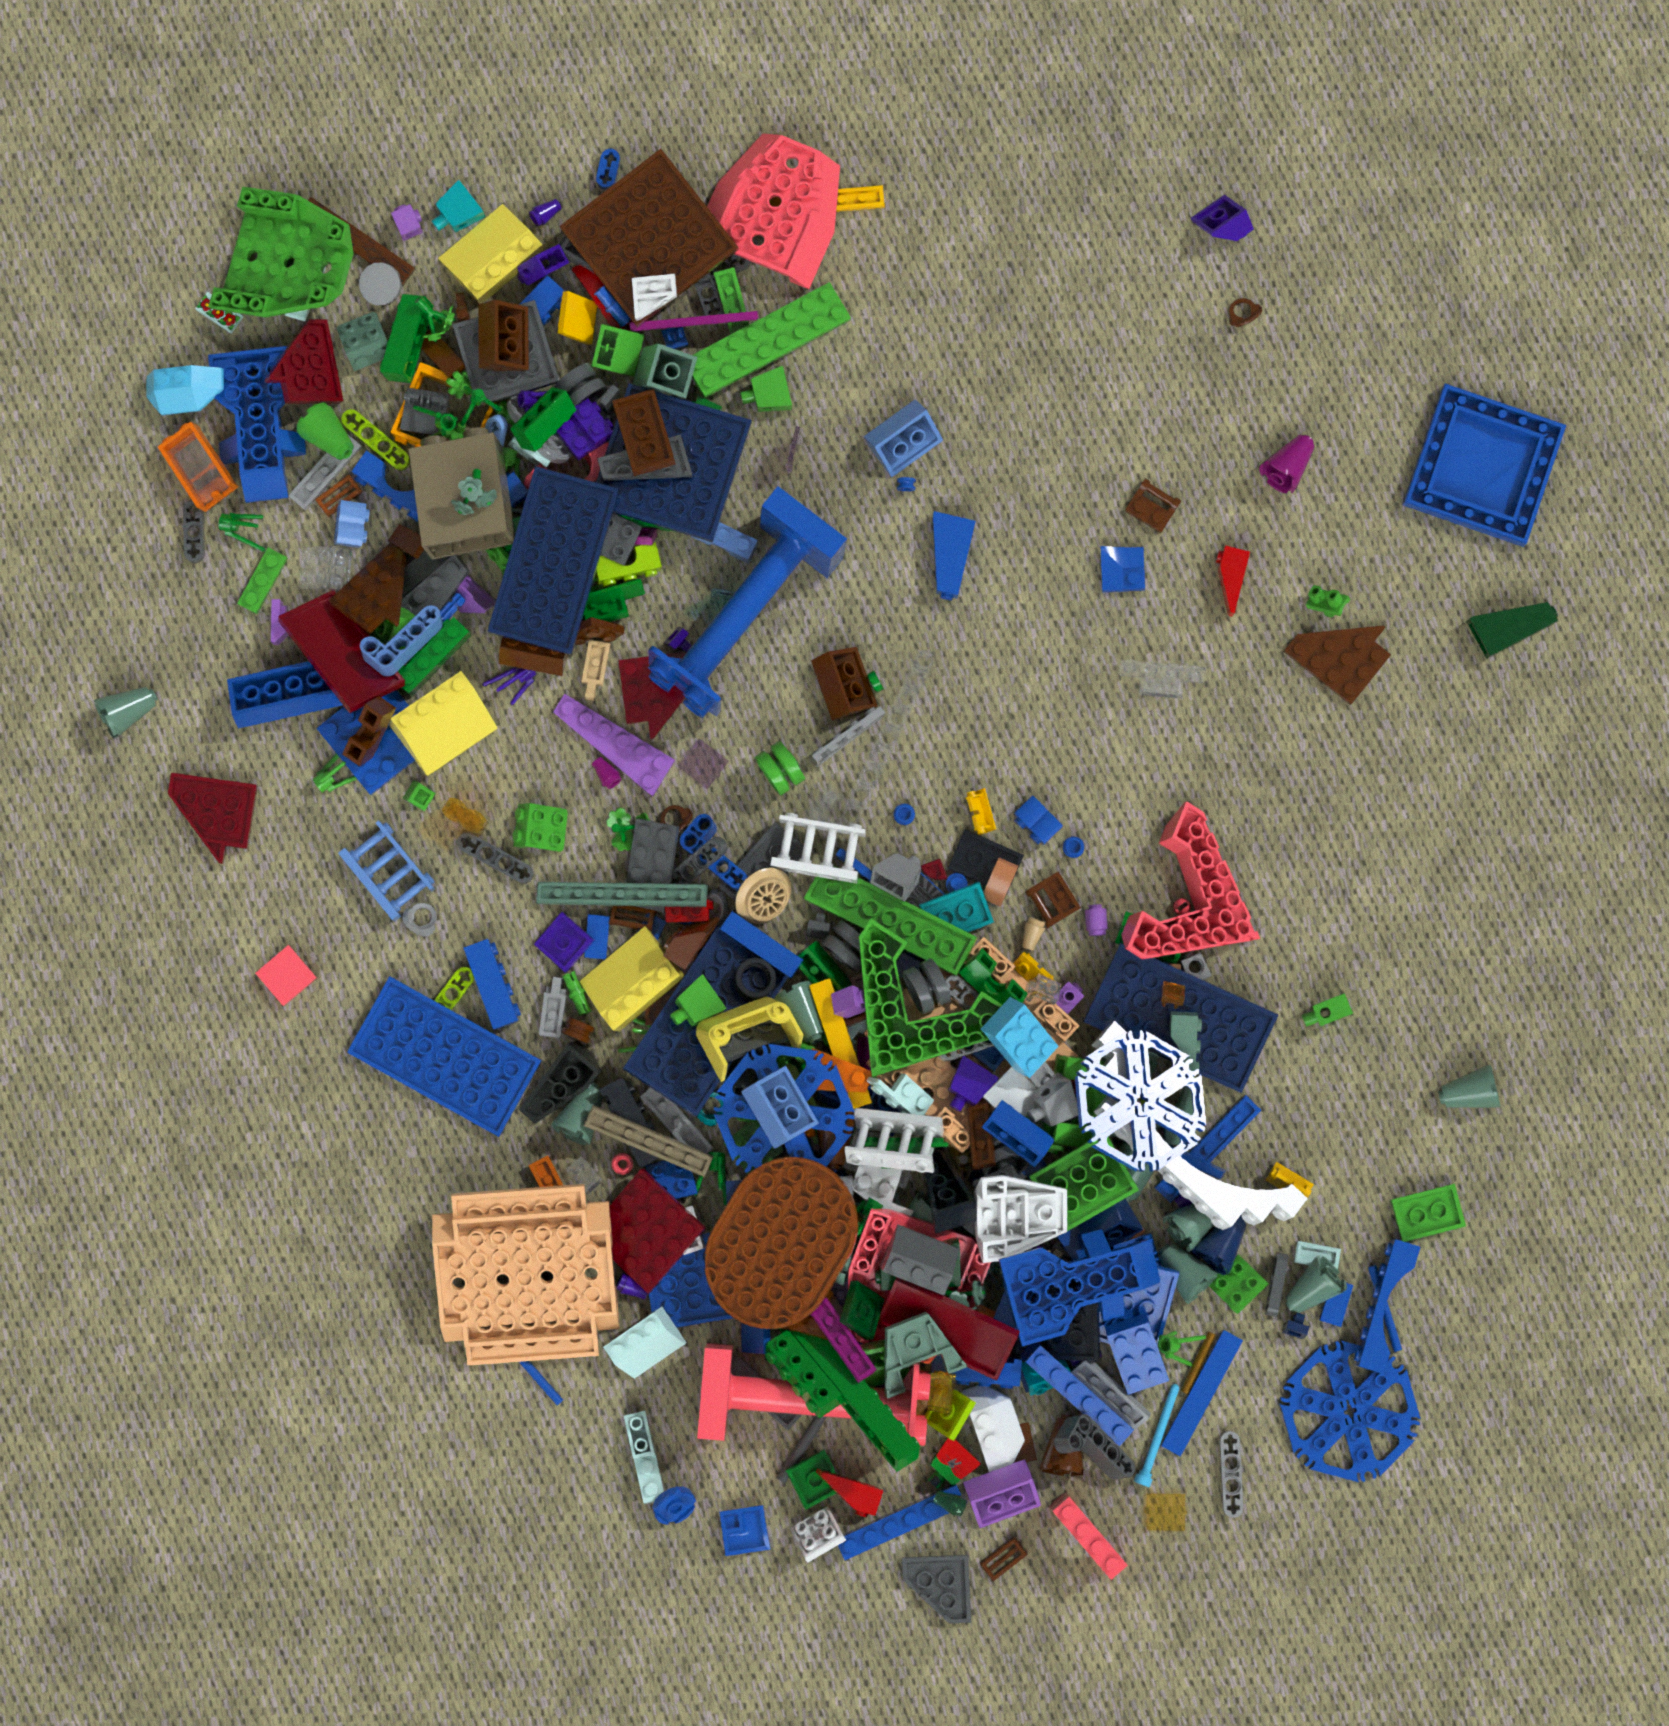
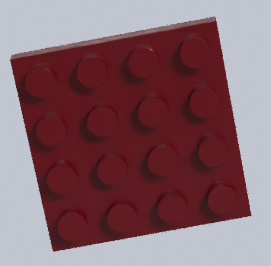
M644 1168L640 1169L609 1206L613 1243L612 1258L647 1293L653 1291L706 1229L699 1220Z

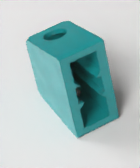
M458 180L435 204L440 215L431 222L438 231L449 224L454 232H458L485 218V214L465 186Z

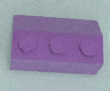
M1025 1459L963 1482L979 1528L1041 1506Z

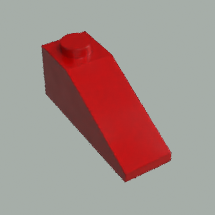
M1225 545L1223 551H1218L1216 563H1219L1218 573L1227 614L1232 617L1235 614L1250 551Z
M817 1468L816 1473L850 1507L856 1510L855 1514L867 1517L868 1514L876 1515L883 1494L882 1489Z

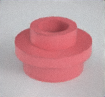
M619 1153L612 1159V1169L620 1175L628 1174L633 1168V1159L626 1153ZM620 1160L627 1162L625 1168L619 1167L618 1163Z

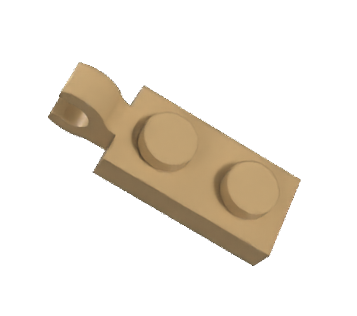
M589 640L581 680L582 683L587 684L586 700L594 701L596 687H603L610 643Z

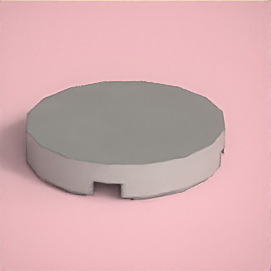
M373 263L367 266L361 273L359 289L362 296L369 303L387 305L394 302L400 295L402 282L398 271L393 266L386 263Z

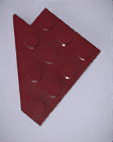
M309 319L304 322L265 378V383H281L285 404H340L344 401L327 319Z
M688 651L669 653L666 655L668 657L682 659ZM649 656L618 660L626 723L628 725L648 722L650 739L653 740L685 700L684 692L675 685L669 692H666L649 678L651 673L648 668Z
M171 773L168 795L219 864H224L226 846L248 849L258 785Z

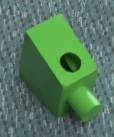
M783 366L753 377L751 379L752 389L740 392L743 404L756 402L758 412L792 410V402Z
M702 974L676 999L675 1003L679 1009L671 1013L670 1016L676 1025L687 1019L689 1024L694 1027L705 1019L723 1013L727 1008Z
M1345 993L1313 1005V1011L1303 1014L1302 1018L1306 1027L1318 1022L1320 1026L1351 1015L1353 1012ZM1328 1008L1331 1014L1322 1017L1320 1010Z

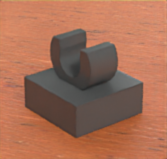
M817 913L815 921L809 920L806 936L825 939L829 934L830 928L829 923H824L826 914Z

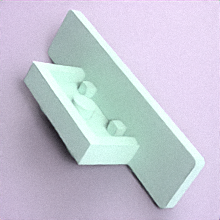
M901 1073L891 1089L880 1079L868 1077L866 1080L872 1085L871 1089L875 1093L883 1095L886 1098L885 1102L889 1106L897 1108L900 1113L925 1115L934 1101L906 1074Z

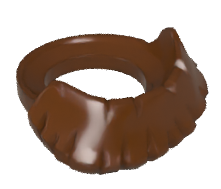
M1246 298L1235 300L1229 308V324L1238 327L1251 323L1261 315L1262 307ZM1239 303H1246L1251 308V315L1245 319L1239 317L1234 313V307Z
M671 805L662 812L660 822L666 823L665 816L667 812L678 810L683 819L679 825L680 833L692 820L693 813L690 808Z

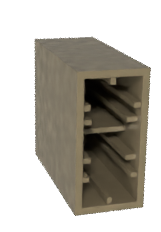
M486 428L467 429L462 433L463 438L447 441L444 436H429L421 440L420 447L409 448L421 543L423 549L432 560L513 544L515 530L503 446L493 432L488 433ZM474 469H480L482 489L484 492L495 489L497 498L491 506L478 508L474 501H468L467 505L472 508L474 514H459L451 503V500L463 502L465 499L460 494L462 490L459 489L458 484L461 480H465L467 476H472Z

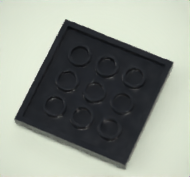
M1072 1279L1068 1287L1074 1291L1076 1290L1075 1286H1078V1282ZM1052 1285L1047 1289V1293L1052 1296L1057 1291V1288ZM1033 1293L1031 1302L1034 1301L1033 1298L1036 1297V1293ZM1098 1302L1080 1307L1065 1335L1038 1343L1057 1360L1099 1361L1100 1325ZM1017 1337L1012 1348L1013 1358H1021L1020 1354L1028 1347V1345L1021 1346L1019 1337Z

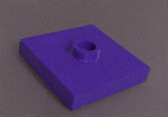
M561 912L534 945L561 970L567 973L595 940L564 912Z

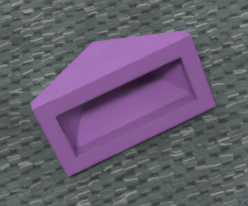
M468 575L455 592L465 599L464 604L461 607L458 606L461 613H485L495 606L496 600Z

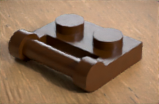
M1145 478L1125 509V512L1157 532L1162 533L1182 500L1177 497L1174 499L1150 484L1151 481ZM1147 491L1168 504L1170 508L1168 511L1142 496L1143 493Z
M1059 871L1025 891L1046 921L1047 929L1081 909ZM1041 889L1044 890L1056 909L1058 915L1055 917L1051 915L1038 894V891Z

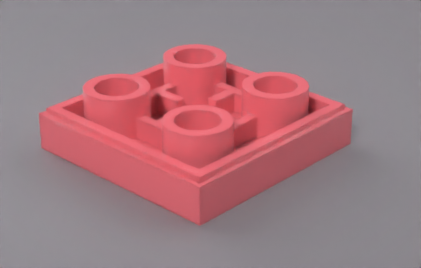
M290 945L286 946L255 973L283 1006L287 1005L317 979Z

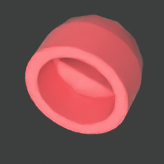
M1180 898L1174 902L1173 910L1177 915L1190 912L1191 904L1187 899ZM1186 902L1187 906L1179 911L1177 908Z

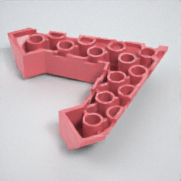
M1187 801L1183 803L1165 826L1159 844L1176 854L1195 911L1163 921H1158L1144 911L1130 915L1121 934L1124 947L1142 960L1260 939L1258 932L1254 931L1251 925V916L1244 901L1242 902L1240 892L1226 861H1223L1221 858L1217 840L1213 832L1210 833L1205 822L1207 818L1204 812Z

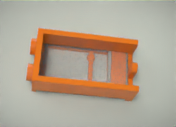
M195 423L183 424L178 432L166 437L162 444L158 446V449L198 509L204 512L208 511L239 487L201 431L200 426Z

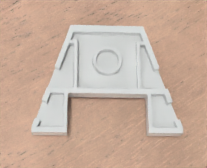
M865 1146V1148L877 1149V1146ZM935 1147L930 1148V1156H932ZM868 1165L858 1166L853 1181V1190L866 1200L870 1197L884 1206L882 1209H891L909 1216L913 1214L914 1210L892 1202L903 1169H881V1167Z

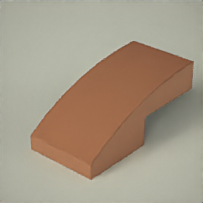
M998 858L983 892L986 901L1001 907L1018 869L1017 865Z

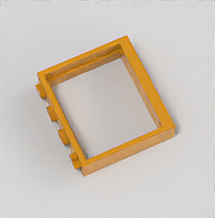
M420 362L409 388L420 389L425 377L446 386H451L446 384L448 377L441 370ZM404 400L392 427L391 434L395 437L394 441L402 445L410 443L415 445L414 447H420L421 439L400 430L405 404ZM491 406L487 410L481 428H485L486 421L495 414V409Z

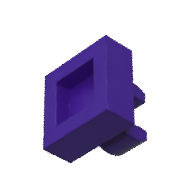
M679 626L664 642L674 650L679 647L683 651H687L692 646L685 639L689 633Z

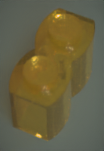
M449 798L442 809L443 814L450 821L462 825L469 833L476 836H481L489 824L480 812L469 809L462 801L456 798Z

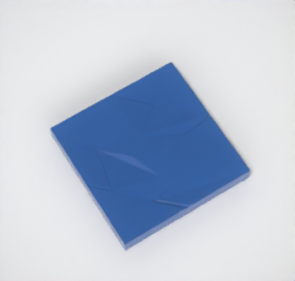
M1445 383L1437 400L1402 505L1524 547L1528 542L1566 425Z

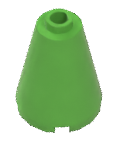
M318 403L306 410L308 414L305 418L301 416L297 424V433L300 437L338 460L349 458L353 452V444L333 408L326 403Z

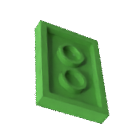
M1455 1184L1390 1200L1400 1239L1403 1242L1466 1227Z

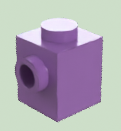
M411 204L407 206L400 205L394 209V212H391L403 241L423 233L419 224L422 221L417 209L413 211Z
M1068 981L1051 1000L1068 1014L1084 997L1081 993L1083 989L1077 983L1073 982L1071 984Z
M849 986L831 994L835 1015L850 1018L866 1011L864 989Z

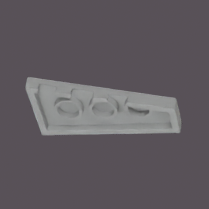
M881 706L877 709L874 707L869 709L864 714L865 717L859 722L855 720L847 727L848 730L842 734L838 733L830 739V743L812 753L814 765L816 767L820 766L883 718L885 712Z

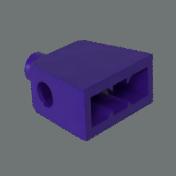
M560 244L519 265L517 267L519 271L517 276L520 282L529 286L570 262ZM545 259L550 262V265L546 268L542 264V261Z
M963 1056L958 1063L948 1091L955 1095L949 1106L961 1112L966 1103L971 1106L976 1105L997 1082L999 1077Z

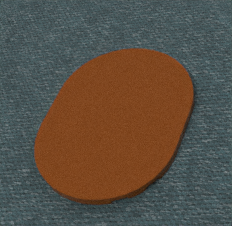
M778 1158L750 1172L739 1184L713 1227L705 1249L706 1279L718 1304L739 1322L763 1329L788 1327L811 1315L826 1298L847 1263L856 1243L858 1215L854 1199L848 1187L830 1168L807 1158Z

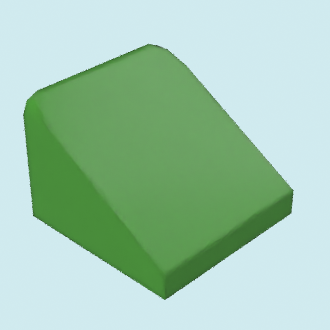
M413 780L403 799L425 811L436 793Z

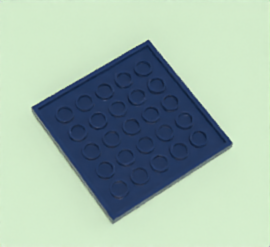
M629 383L624 397L650 389ZM655 391L668 438L681 434L693 477L604 481L600 470L596 483L619 489L613 513L713 542L752 420ZM618 419L616 420L605 456L626 450Z

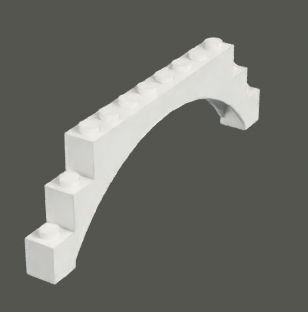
M1114 1021L1106 1026L1092 1046L1097 1050L1124 1033L1125 1030ZM1115 1048L1103 1056L1107 1059L1103 1066L1127 1079L1124 1052L1120 1048ZM1106 1096L1094 1113L1098 1116L1118 1102ZM1130 1121L1114 1133L1118 1138L1125 1140L1133 1151ZM1156 1131L1158 1154L1165 1155L1172 1149ZM1180 1156L1157 1170L1163 1175V1179L1166 1182L1173 1184L1179 1190L1181 1196L1189 1199L1199 1212L1208 1216L1212 1224L1222 1230L1231 1227L1240 1215L1248 1224L1253 1226L1263 1222L1271 1210L1276 1218L1286 1221L1293 1218L1307 1200L1292 1184L1277 1190H1254L1223 1183L1192 1167Z

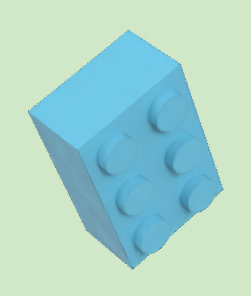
M1011 997L981 1028L1013 1069L1028 1078L1059 1047L1026 1005Z

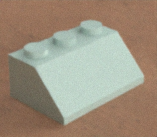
M660 1307L603 1348L618 1368L635 1379L687 1342L663 1307Z

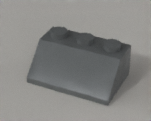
M897 1224L880 1265L885 1273L945 1295L954 1273L959 1248Z

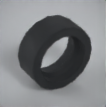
M749 958L742 962L735 971L733 978L734 988L737 993L750 1001L767 997L775 987L776 982L775 970L770 963L760 958ZM758 967L765 972L767 984L764 989L753 992L745 988L742 982V975L746 969Z

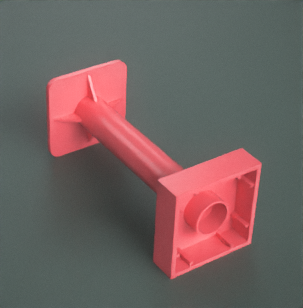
M706 1344L697 1439L724 1441L728 1411L731 1409L816 1416L815 1413H811L807 1409L806 1402L801 1396L798 1397L794 1393L792 1385L787 1380L735 1376L731 1373L733 1345ZM919 1363L911 1365L909 1372L903 1379L906 1392L887 1399L884 1394V1388H870L876 1390L879 1399L884 1405L887 1404L890 1407L893 1416L904 1424L908 1434L911 1437H915L920 1446H925L927 1419H925V1415H916L917 1400L929 1401L931 1374H929V1371L919 1370ZM841 1404L823 1416L852 1419Z

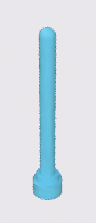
M1173 1384L1170 1387L1142 1470H1139L1138 1474L1136 1473L1133 1482L1147 1487L1151 1486L1153 1479H1151L1152 1474L1150 1472L1179 1391L1177 1384Z

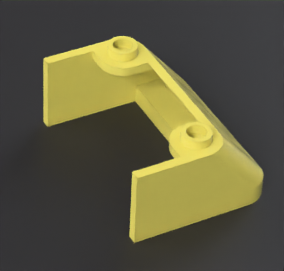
M763 997L699 1022L696 1036L720 1082L725 1081L728 1063L719 1047L728 1044L732 1034L771 1020L774 1023H780L792 1047L801 1048L803 1033L786 1004L770 997Z

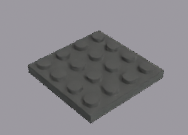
M535 300L519 304L528 307V371H491L479 368L478 317L452 324L472 389H482L486 398L493 403L518 395L521 390L534 391L554 385L559 381ZM482 403L481 405H479V406H477V407H481V406H484V405H487V404H486V403Z

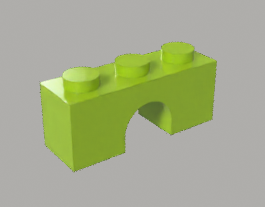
M656 542L652 545L636 546L633 550L635 562L629 566H623L604 556H600L595 573L597 585L603 584L604 587L615 585L616 581L619 580L628 582L636 580L637 576L645 575L647 578L658 575L657 572L661 570L662 565Z

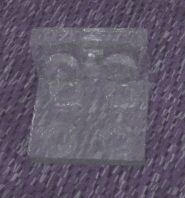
M339 546L303 547L299 589H329L338 592L350 581L352 551Z

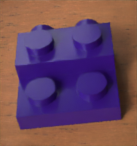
M589 399L575 406L576 411L556 432L577 460L582 459L609 441L614 429L612 422L608 418L603 419L600 415L601 409L595 401L591 403Z

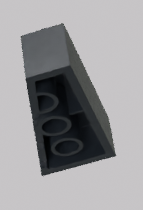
M622 1077L599 1089L602 1096L607 1100V1106L611 1113L656 1131L651 1119L646 1121L643 1112L646 1110L641 1100L636 1101L633 1095L636 1090L630 1080L626 1082L625 1078ZM629 1145L640 1168L659 1159Z
M942 1147L935 1148L932 1154L934 1172H923L922 1174L936 1234L975 1222L976 1201Z

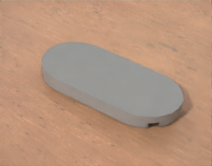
M518 395L511 396L507 402V411L516 423L525 414V408L518 406ZM557 433L552 435L537 450L544 458L557 464L567 462L572 456V452Z

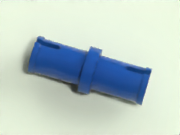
M605 285L594 293L605 306V311L613 316L620 327H623L631 320Z

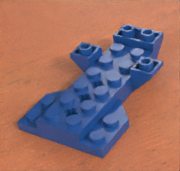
M288 346L208 355L209 367L224 369V390L217 394L214 399L235 415L236 434L219 443L220 460L223 464L239 463L240 478L246 503L289 498L284 456L306 455L305 440L297 432L281 429L280 409L285 405L281 383H265V378ZM253 370L257 371V374L255 376H251V374H253ZM255 390H258L259 394L253 397ZM260 410L261 414L255 417L256 411Z
M1099 1229L1080 1235L1085 1255L1087 1256L1081 1259L1066 1262L1041 1247L998 1259L1013 1322L1016 1325V1329L1020 1331L1018 1337L1021 1346L1065 1335L1071 1321L1082 1306L1098 1302L1103 1321L1125 1315L1123 1295L1144 1290L1161 1282L1150 1239L1111 1250L1103 1230ZM1072 1279L1078 1282V1286H1075L1076 1290L1074 1291L1068 1287ZM1050 1285L1057 1288L1054 1296L1047 1293ZM1029 1291L1036 1293L1033 1302L1026 1299L1027 1292Z

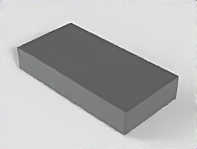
M611 385L600 399L601 408L607 415L614 409L612 401L621 398L620 391L616 386Z

